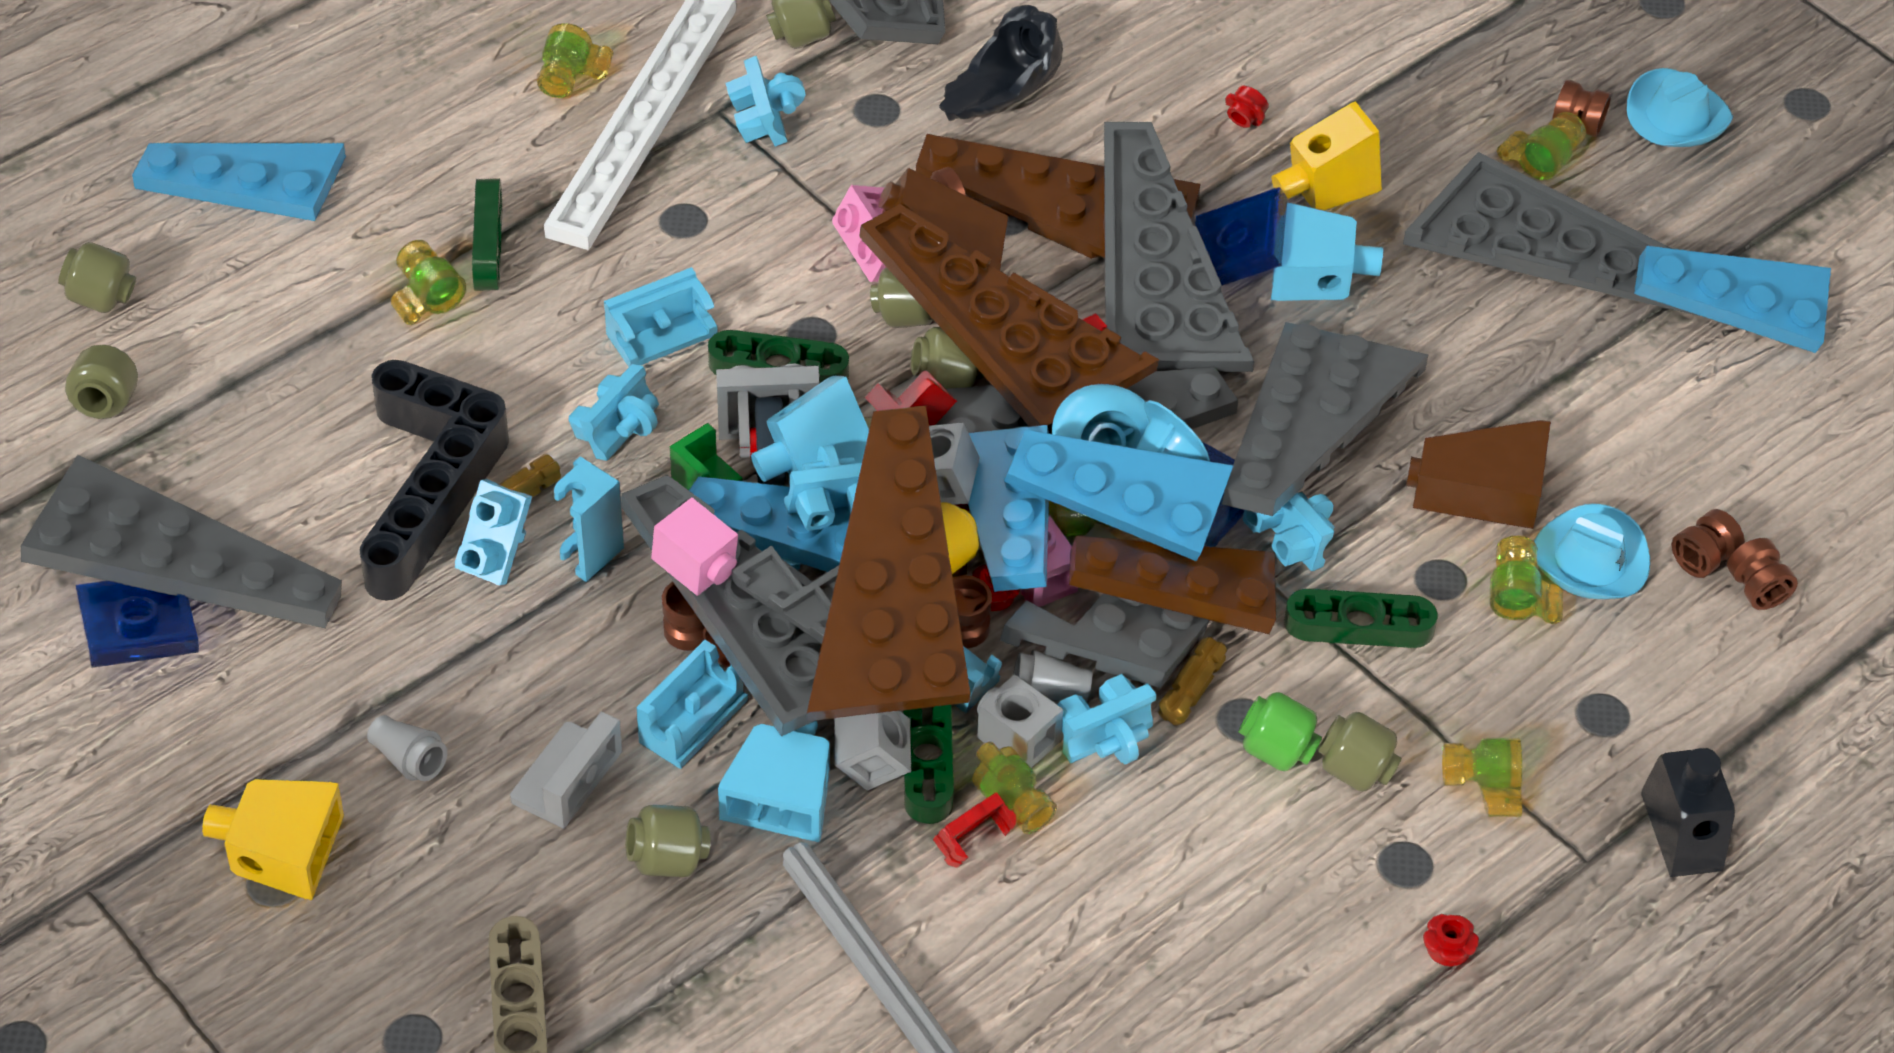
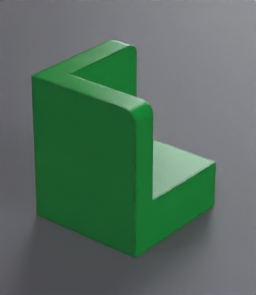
M709 423L704 424L670 446L671 478L687 490L691 488L698 477L743 481L742 477L717 455L716 429Z

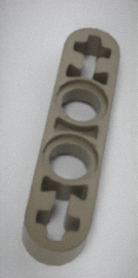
M523 916L506 917L495 923L490 930L488 939L495 1053H548L540 934L537 926L531 920ZM511 939H521L522 964H511L509 951ZM515 983H525L534 990L533 994L522 1002H511L502 996L505 988ZM519 1031H527L537 1038L534 1046L525 1051H513L505 1045V1041L510 1035Z

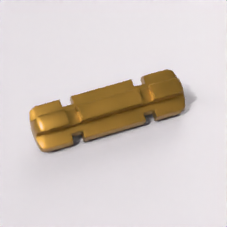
M543 454L529 464L530 470L524 467L499 483V485L513 491L525 493L533 498L541 492L540 486L546 489L560 480L561 468L550 455Z
M1212 637L1201 640L1194 651L1196 655L1189 658L1172 683L1173 690H1168L1159 703L1160 709L1158 714L1163 720L1169 721L1173 725H1180L1185 722L1191 713L1190 707L1197 704L1215 677L1212 673L1219 671L1226 660L1225 653L1227 648L1222 642H1216Z

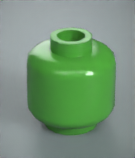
M1280 692L1271 693L1266 699L1258 696L1238 730V733L1245 736L1243 747L1247 753L1280 771L1290 770L1298 760L1307 765L1322 740V736L1314 732L1317 725L1316 713Z

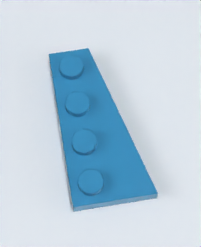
M149 143L132 177L135 189L315 221L346 158L344 143Z
M1646 246L1639 257L1634 294L1816 353L1824 343L1831 268Z
M1047 425L969 433L980 458L968 506L970 514L977 524L978 538L994 592L1047 587L1049 500L1004 482L1024 430L1049 434Z
M1024 430L1004 482L1197 561L1203 550L1233 466Z
M698 477L689 489L690 492L715 509L714 515L735 532L742 529L756 540L755 546L761 551L772 546L782 558L826 572L840 565L851 515L848 506L834 508L835 517L833 524L824 529L807 531L798 513L787 514L784 498L788 496L790 487Z

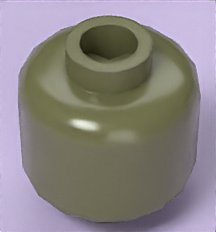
M772 0L774 12L766 15L775 39L778 40L785 37L788 45L794 49L826 38L831 32L830 23L836 21L829 0Z
M87 242L78 250L70 249L61 268L58 284L64 286L65 296L71 302L100 313H108L114 309L118 301L127 304L135 287L136 276L129 274L130 261L126 255L96 243Z
M885 267L880 273L878 284L871 285L870 300L873 311L881 313L885 323L892 328L926 326L934 321L932 317Z
M933 327L925 333L924 337H917L911 354V372L914 376H919L923 371H928L945 389L972 387L976 379L981 380L984 377L941 327Z
M94 345L83 350L66 377L65 392L68 401L76 410L88 417L107 419L120 414L129 403L137 387L138 372L136 365L128 354L116 347Z
M1353 712L1346 718L1338 715L1326 732L1317 750L1324 755L1322 767L1327 773L1362 792L1369 790L1376 781L1387 785L1402 759L1394 753L1397 746L1396 733L1361 712Z
M673 805L645 806L641 809L637 818H630L628 822L625 843L627 859L629 862H635L639 872L645 876H690L695 871L699 859H707L709 855L710 830L708 826H701L699 816L692 807Z

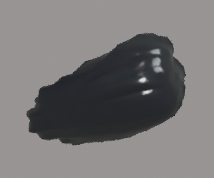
M1032 5L1016 6L1006 13L998 27L994 30L993 36L974 56L968 70L958 75L956 80L946 84L945 99L940 103L939 108L945 112L948 120L969 119L976 115L995 112L1025 99L1045 85L1055 75L1062 61L1063 43L1057 28V18L1050 13L1039 11L1037 7Z

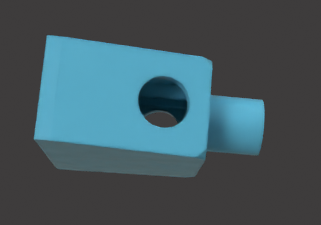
M1281 202L1271 300H1344L1349 296L1352 273L1380 276L1383 248L1355 245L1357 221L1352 217Z
M831 376L769 418L767 426L775 443L752 453L751 459L763 482L785 472H788L790 477L791 472L802 470L803 463L817 462L820 446L833 445L838 459L853 457L855 463H862L869 428L847 377Z
M817 721L783 736L779 734L774 726L760 724L753 727L719 784V820L820 842L830 772V742L823 737L815 736L818 727Z

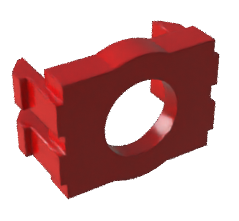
M997 792L947 824L933 838L935 844L946 857L944 860L948 865L958 868L963 864L962 862L969 858L956 840L992 817L1005 836L1009 833L1010 829L1012 830L1015 827L1016 814L1013 810L1010 811Z

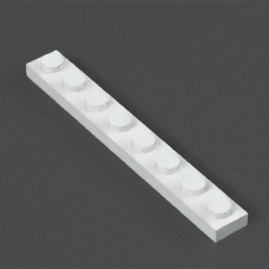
M685 0L544 223L545 238L586 250L591 248L734 16L736 0Z

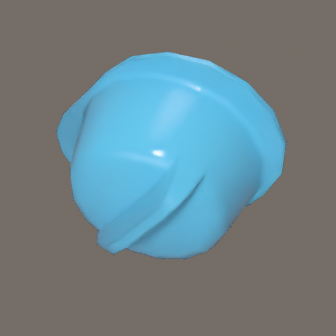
M1149 400L1144 403L1149 423L1136 449L1210 462L1202 441L1182 419L1158 402Z

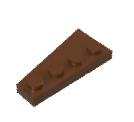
M1076 536L1070 550L1069 585L1269 635L1276 621L1275 552L1204 546L1197 561H1194L1147 541Z

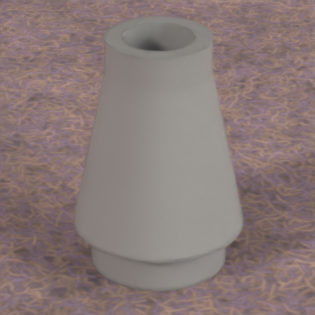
M1032 650L1031 654L1018 653L1013 675L1018 676L1051 701L1064 700L1075 694L1082 696L1085 701L1088 700L1092 684V670L1074 666L1036 650Z
M387 715L376 718L368 729V742L377 747L408 780L429 781L439 774L446 762L447 747L442 743L439 734L434 731L396 721Z

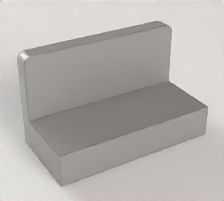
M601 711L588 729L572 722H565L510 793L511 803L564 829L622 753L620 720Z

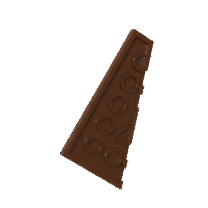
M926 134L916 163V172L931 178L933 172L950 167L959 176L966 196L990 205L992 209L1007 216L1012 215L1027 222L1029 231L1092 259L1102 256L1105 258L1104 166ZM1174 179L1178 191H1181L1187 203V212L1193 222L1201 184Z
M901 204L861 224L859 234L861 240L1030 427L1047 425L1049 434H1051L1054 416L1060 404L1070 394L1080 388L1095 384H1109L1127 389L1157 370L1158 358L1146 351L1141 355L1120 343L1121 336L1108 328H1105L1103 331L1098 330L1078 317V310L1014 272L1011 276H1008L990 265L991 258L978 250H975L973 253L968 252L950 241L948 232Z
M926 406L873 411L807 709V721L970 702L971 693Z

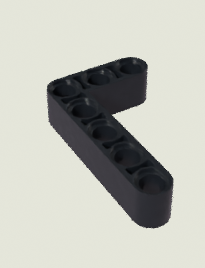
M402 360L385 361L373 370L371 378L377 416L380 421L389 426L434 442L370 530L359 549L365 589L370 596L384 601L395 600L403 596L410 589L477 492L480 480L486 479L509 444L506 406L501 396L492 391Z

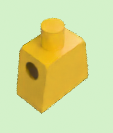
M1356 101L1352 102L1295 136L1290 142L1292 166L1271 177L1274 190L1282 201H1286L1301 193L1312 208L1323 211L1375 194L1382 190L1379 130Z
M254 779L247 783L237 809L214 804L208 806L203 819V836L225 840L230 870L237 876L304 899L313 900L344 817L339 785L333 782Z

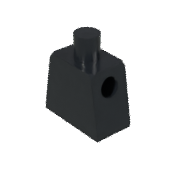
M1709 748L1667 752L1660 755L1642 788L1641 795L1670 877L1723 871L1735 817V807L1721 770L1719 756ZM1695 826H1696L1697 831H1696V834L1694 835V834H1692V832H1693V829H1694Z

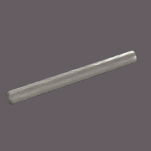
M799 842L794 847L786 849L783 853V866L918 1053H960L811 847L804 842Z

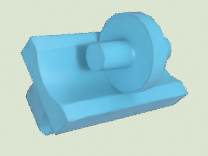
M757 56L744 60L747 74L725 83L731 102L736 111L739 112L734 114L739 132L746 143L769 135L775 147L788 142L780 111L791 114L804 101L806 94L803 82L793 75H786L785 73L776 74L774 79L770 81L764 78Z
M632 364L620 377L608 374L598 385L597 396L599 400L591 408L578 406L569 415V423L575 437L589 442L596 459L608 461L633 433L647 436L657 427L658 421L654 410L658 407L659 403L646 385L644 366Z
M833 445L820 446L817 462L803 463L801 471H793L790 474V490L788 496L784 498L787 514L798 513L807 531L824 529L833 524L835 517L834 508L848 506L851 514L862 463H855L853 457L838 459Z
M488 479L480 480L476 497H474L470 509V517L462 545L459 547L455 560V568L497 585L507 584L518 544L524 541L526 530L523 527L532 496L507 489Z
M1297 492L1273 516L1244 510L1243 522L1253 533H1260L1270 528L1276 533L1272 549L1275 552L1276 558L1284 566L1302 561L1311 572L1324 567L1325 559L1323 558V552L1334 535V525L1328 520L1333 512L1334 505L1326 495L1318 494L1308 499L1303 492Z
M1120 674L1105 681L1100 687L1099 700L1102 704L1094 708H1090L1083 697L1077 694L1061 700L1057 704L1063 709L1062 732L1064 739L1062 753L1070 764L1096 752L1100 758L1114 753L1121 763L1128 764L1138 759L1139 750L1137 742L1148 738L1149 733L1147 729L1153 727L1151 704L1156 701V693L1149 684L1136 688L1123 674Z

